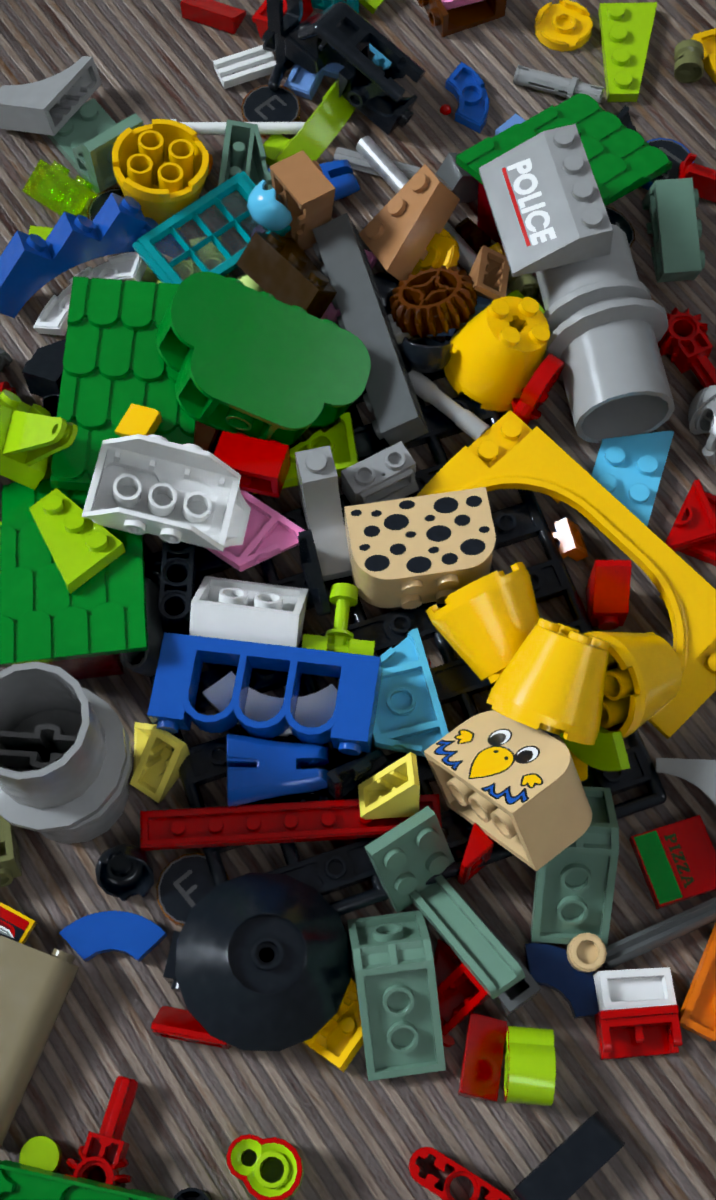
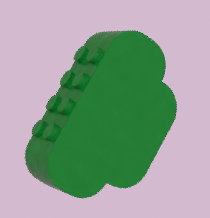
M213 272L194 273L181 282L162 317L156 334V346L159 355L170 368L179 372L175 383V394L180 407L189 417L220 431L243 433L249 437L263 440H276L289 446L294 444L309 427L322 428L333 424L363 393L371 369L370 356L363 342L351 332L338 327L335 322L310 315L302 307L283 303L270 293L258 292L245 286L243 282L236 278H227Z

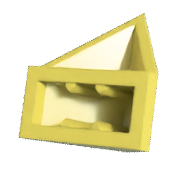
M135 722L133 776L129 784L159 803L180 777L179 768L186 757L190 755V752L185 742L168 731L157 729V724Z
M408 753L358 785L361 818L369 820L411 817L419 812L420 784L416 754Z

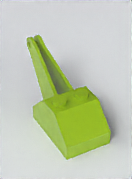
M4 389L2 392L0 391V475L35 490L46 474L50 456L68 448L74 442L78 432L77 425L67 422L61 417H52L48 410L38 404L30 406L22 402L16 394Z

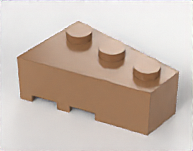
M302 150L269 166L272 186L276 190V200L291 212L293 219L289 224L291 230L283 237L294 239L299 247L305 251L313 247L312 244L316 243L312 229L331 221L336 188L325 177L319 163L316 160L312 161Z
M424 164L359 233V236L388 273L399 281L407 280L408 275L412 273L419 259L424 261L429 252L425 249L434 234L441 233L459 203L460 198L440 176Z

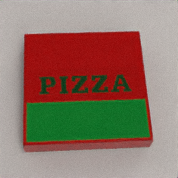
M700 815L630 837V843L656 909L716 890V852Z

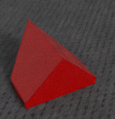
M438 939L434 965L442 1035L446 1036L468 1017L470 1012L476 1010L490 996L451 948Z

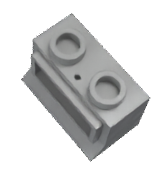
M402 441L342 470V492L351 506L405 498L419 490L415 479L416 463Z

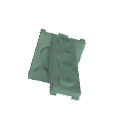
M426 806L364 847L380 883L389 897L388 900L395 911L399 913L414 903L492 999H495L526 977L519 963L447 882L448 879L439 875L435 877L436 883L426 885V882L431 877L442 873L449 865L455 862L438 818L429 806Z

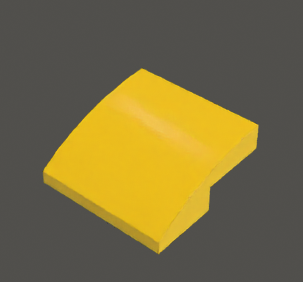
M352 978L337 1014L311 1039L302 1042L342 1072L346 1070L363 1045L356 983Z

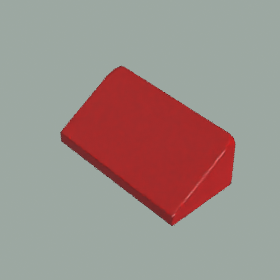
M182 0L180 3L182 18L234 35L246 16L245 10L214 0Z
M476 823L473 824L457 881L461 885H464L485 867L479 866L484 861L486 863L490 859L494 847L492 840Z
M162 1006L151 1025L152 1032L159 1037L229 1049L232 1046L212 1037L188 1010Z
M470 1012L458 1095L497 1102L507 1021Z

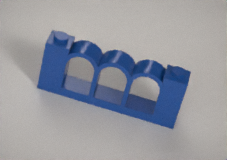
M164 632L147 716L152 724H157V729L168 731L171 734L178 733L179 729L190 731L191 722L200 730L209 733L225 732L239 722L242 729L250 736L260 739H273L290 728L292 734L303 743L324 745L332 741L333 747L337 748L340 753L357 756L361 754V751H371L383 670L381 658L370 655ZM203 662L238 666L231 701L222 712L215 715H204L195 710ZM252 668L288 672L281 710L275 717L267 721L251 720L245 715ZM302 674L340 678L333 715L327 723L319 727L309 728L300 725L295 720Z

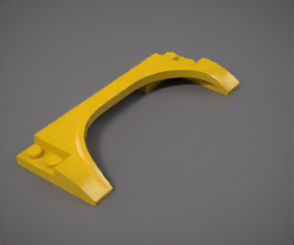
M509 410L469 447L465 445L423 487L417 496L486 487L487 492L499 489H522L539 492L552 497L557 503L562 501L576 509L635 562L656 586L660 593L659 597L666 605L672 625L673 649L676 653L681 654L686 666L682 673V682L677 695L648 720L660 733L669 739L716 691V589L538 426L532 430L515 413Z

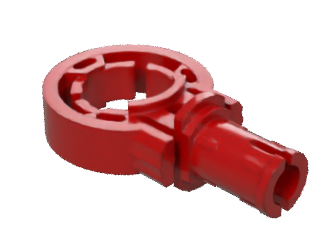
M551 353L539 365L526 387L522 389L520 398H513L511 401L513 413L527 425L530 420H537L541 417V412L537 409L549 397L548 393L565 366L564 361Z

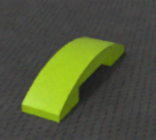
M339 78L323 96V101L298 133L287 142L273 160L275 163L302 150L312 161L317 160L337 136L356 109L343 96L339 98Z

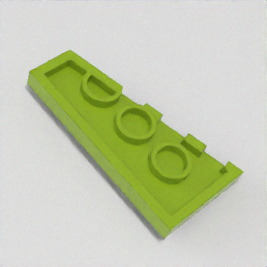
M658 2L600 3L598 14L607 102H637Z

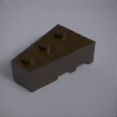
M255 232L236 263L265 292L272 294L277 300L290 306L302 307L308 314L320 319L337 294L336 290L329 283V279L317 269L294 239L282 237L275 232H270L269 234Z

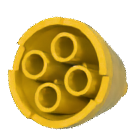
M152 119V124L143 125L133 130L128 127L119 135L112 149V167L124 197L130 196L141 205L144 217L152 218L158 224H161L199 198L209 171V153L203 143L197 138V132L187 125L173 120Z
M514 296L494 299L490 305L459 329L450 340L451 357L444 367L447 380L458 394L463 392L469 398L481 403V409L497 412L513 410L512 399L520 398L522 389L526 387L544 360L547 343L551 334L548 321L539 310V303L535 299Z
M523 562L511 565V573L505 575L503 570L499 572L496 570L456 590L447 596L448 598L444 600L446 605L442 608H438L435 604L426 610L432 625L481 681L488 679L492 685L496 683L529 633L538 623L540 617L530 574Z
M539 617L538 623L491 688L486 703L492 705L491 709L531 728L537 730L540 728L557 735L564 733L563 738L584 745H594L600 731L608 649L611 643L591 635L581 634L578 629L562 623L557 624Z
M591 631L583 633L584 635H591L611 643L608 649L609 654L600 726L609 731H621L622 737L626 738L677 695L682 682V673L686 667L684 658L681 654L676 653L665 639L653 632Z

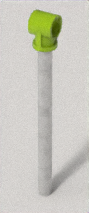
M365 136L359 140L356 150L397 194L409 179L370 136ZM447 222L443 229L455 237L459 244L460 257L458 262L470 273L477 254ZM507 288L506 296L524 298L519 290L511 292ZM540 306L539 310L544 314L545 311H544V309Z

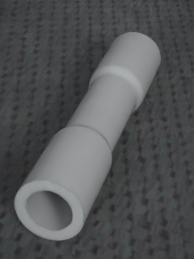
M414 370L408 373L415 394L450 418L458 428L476 441L490 428L489 425L468 409H464L442 392L425 375Z

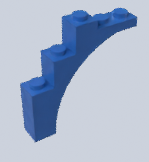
M111 193L93 221L83 215L75 216L64 211L46 240L36 234L29 235L17 230L0 256V313L15 318L25 303L40 288L61 273L79 264L111 254L136 252L132 244L159 224L152 218L144 217L141 205L130 196L122 197ZM176 229L181 234V236L186 240L184 234L178 229ZM168 234L154 244L162 254L171 258H176L185 252L171 234Z

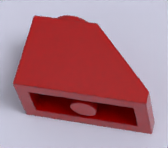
M595 560L586 586L587 615L592 626H598L601 630H613L624 625L629 611L631 560Z

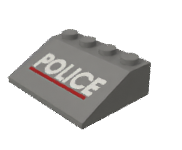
M576 124L543 131L479 168V174L512 277L610 254L613 228Z

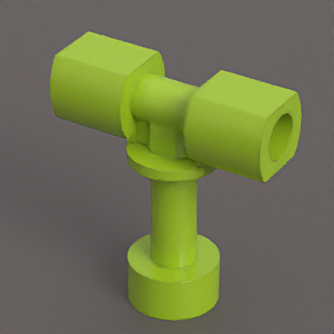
M335 583L331 585L329 601L336 605L333 629L327 630L325 636L303 634L302 648L374 656L375 641L354 639V634L347 630L350 607L358 603L359 588L349 583Z

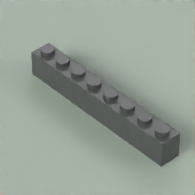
M345 213L312 229L316 239V243L312 244L319 261L324 263V266L320 268L321 273L329 279V283L337 292L332 300V304L336 310H340L341 315L337 317L340 328L357 336L368 350L371 369L365 387L367 393L363 394V399L370 413L374 412L376 417L372 421L373 429L379 440L385 438L390 446L400 441L404 444L429 433L358 230L348 214Z

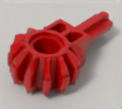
M675 307L671 310L670 314L666 313L669 327L662 339L657 343L660 348V355H671V362L675 363L681 374L692 369L704 388L716 385V369L708 359L713 348L706 334L708 324L700 322L701 314L692 316L689 308L684 313H681Z
M118 1076L99 1134L89 1131L85 1146H81L78 1149L82 1161L78 1162L73 1158H68L66 1164L75 1169L73 1175H64L87 1179L92 1169L101 1167L106 1173V1184L118 1186L119 1183H131L132 1177L125 1174L119 1175V1171L129 1165L125 1157L130 1144L121 1140L139 1086L136 1080Z

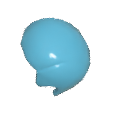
M262 180L251 191L248 197L247 208L252 219L265 229L270 231L283 230L293 220L291 212L276 200V190L274 188L270 190L265 189L266 181Z

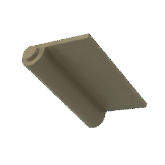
M0 935V1149L79 969L78 966L73 964L75 956L54 948L50 955Z

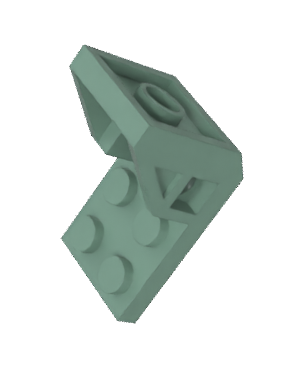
M93 98L84 103L55 136L47 135V137L94 192L100 193L117 183L112 167V149L116 139L128 127L133 130L143 126V121L135 113L116 123Z
M583 786L592 810V821L589 828L578 840L536 871L530 931L531 942L569 944L571 939L577 935L591 933L598 936L605 946L608 945L619 855V826L610 788Z
M416 910L347 920L368 1081L445 1071L446 1065L431 939L423 914Z

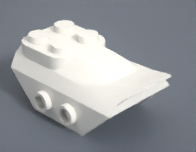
M136 434L102 441L81 517L91 519L94 523L136 535L145 533L157 535L161 540L168 543L177 544L185 542L223 552L226 547L243 545L251 507L245 501L239 487L241 474L211 452L205 451L195 444L186 443L181 445L169 442L160 435L151 434L146 436Z

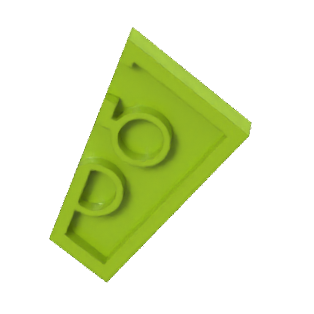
M57 488L29 507L31 515L70 594L126 552L123 542L103 526L94 523L91 519L81 517L83 509Z

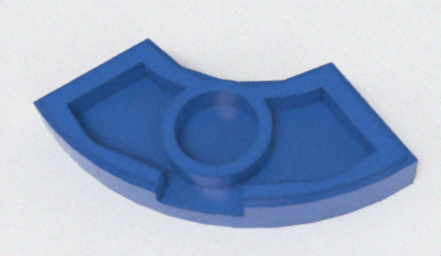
M461 62L446 80L445 88L455 96L458 102L454 121L480 134L488 118V94L481 77L471 67Z
M125 911L93 913L74 921L59 932L85 962L98 954L111 951L128 954L140 962L167 936L166 932L152 921Z

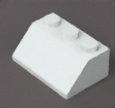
M205 576L191 601L189 635L299 647L309 589Z

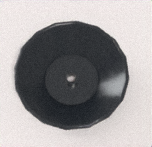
M247 873L218 884L191 909L177 939L175 977L187 1010L212 1037L243 1051L279 1052L311 1039L337 1014L351 981V944L339 913L314 887L285 874ZM263 949L270 950L273 954V960L263 962L259 957V952Z

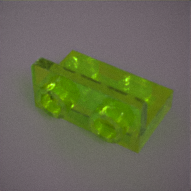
M40 159L22 190L60 216H62L64 211L75 216L80 215L89 198L94 200L98 196L91 191L94 186L79 175L73 180L68 176L70 170L55 160L52 165H49Z

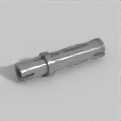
M518 65L516 68L513 84L560 95L566 97V100L581 93L592 97L600 105L604 93V87L579 81L577 77H572V79L522 65Z

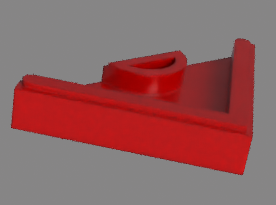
M699 479L694 480L665 541V544L674 552L716 540V515Z

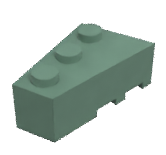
M227 119L218 186L237 173L245 171L255 185L265 180V189H272L271 174L267 168L266 154L258 124ZM237 190L221 200L235 218L248 210L247 202ZM215 205L214 217L227 219ZM251 215L243 221H241L246 223L258 224L252 219Z
M693 178L655 180L641 203L643 210H649L651 223L646 224L647 234H653L654 247H651V255L657 283L694 280L705 267L704 250H700L699 238L702 235V223L696 217V208L699 204L698 189L693 188Z

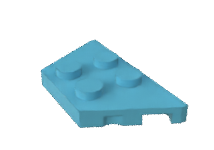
M669 430L602 439L591 476L646 526H648L674 431Z
M415 628L408 633L403 641L394 648L390 647L380 656L383 670L373 741L375 747L403 753L412 752L418 756L426 757L423 751L448 734L449 731L419 630Z

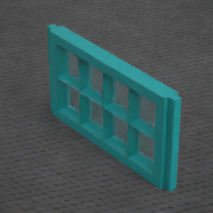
M242 171L138 238L132 244V247L162 283L181 284L185 278L198 272H213L226 276L239 267L236 263L255 232L266 234L275 232L283 237L291 230V226L288 225L279 231H270L252 219L247 208V202L251 191L256 185L245 171Z

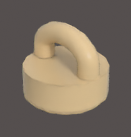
M581 933L571 939L567 945L566 954L570 965L579 972L589 973L596 971L603 965L607 952L605 944L598 936L591 933Z

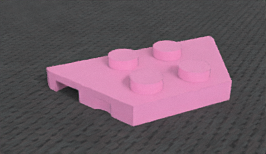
M241 490V493L247 504L251 507L243 545L226 547L223 552L206 548L240 572L297 546L298 532L306 531L244 490Z

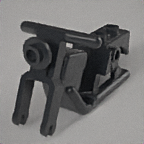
M267 0L268 29L262 37L264 42L263 50L276 53V65L268 81V88L270 90L276 91L279 88L284 73L294 64L299 65L312 74H316L329 63H339L344 66L339 72V98L343 96L353 107L357 108L387 135L398 125L403 128L414 114L411 109L418 97L416 95L402 97L406 90L394 79H401L407 75L417 83L426 72L421 66L346 3H336L300 23L303 16V0H287V13L284 16L283 0ZM369 43L392 62L390 66L383 68L372 62L375 54L369 50Z

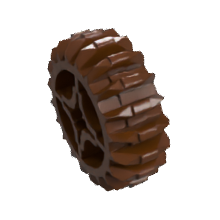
M445 265L435 269L431 266L429 270H419V273L415 275L409 274L407 280H401L399 287L392 290L393 295L389 298L393 321L396 322L397 327L401 329L402 333H409L410 337L418 334L421 338L427 335L436 337L437 334L442 332L448 334V330L452 328L459 329L460 323L468 322L469 316L475 313V306L478 305L476 290H474V282L471 276L467 275L465 270H458L456 266L447 269Z

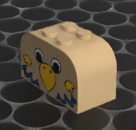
M495 710L486 711L467 719L423 751L447 806L472 825L476 823L487 836L535 871H538L578 840L591 824L592 810L568 747L560 737L556 735L551 736L540 728L538 730L531 728Z

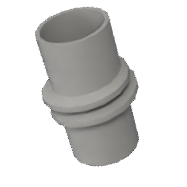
M611 224L613 237L609 255L535 272L545 308L544 316L548 321L551 334L544 359L551 353L565 362V366L558 379L564 382L577 435L587 442L601 444L602 439L652 432L669 420L675 410L674 400L657 344L669 327L667 314L664 307L651 300L650 290L639 281L626 233L614 224Z
M37 661L13 664L1 670L0 816L13 826L39 832L47 839L65 844L89 842L107 832L123 814L129 796L128 779L132 770L130 738L117 713L106 701L88 689L81 687L79 682L61 667Z

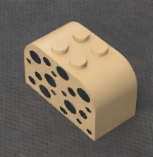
M486 487L344 507L345 530L353 585L359 588V596L373 606L414 609L421 606L422 603L436 602L438 604H446L444 600L448 598L449 594L490 574L496 534Z

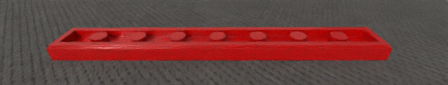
M439 794L420 795L419 811L429 806L435 812L442 828ZM359 799L140 811V848L144 851L376 838L382 836L409 817L365 820L360 817Z

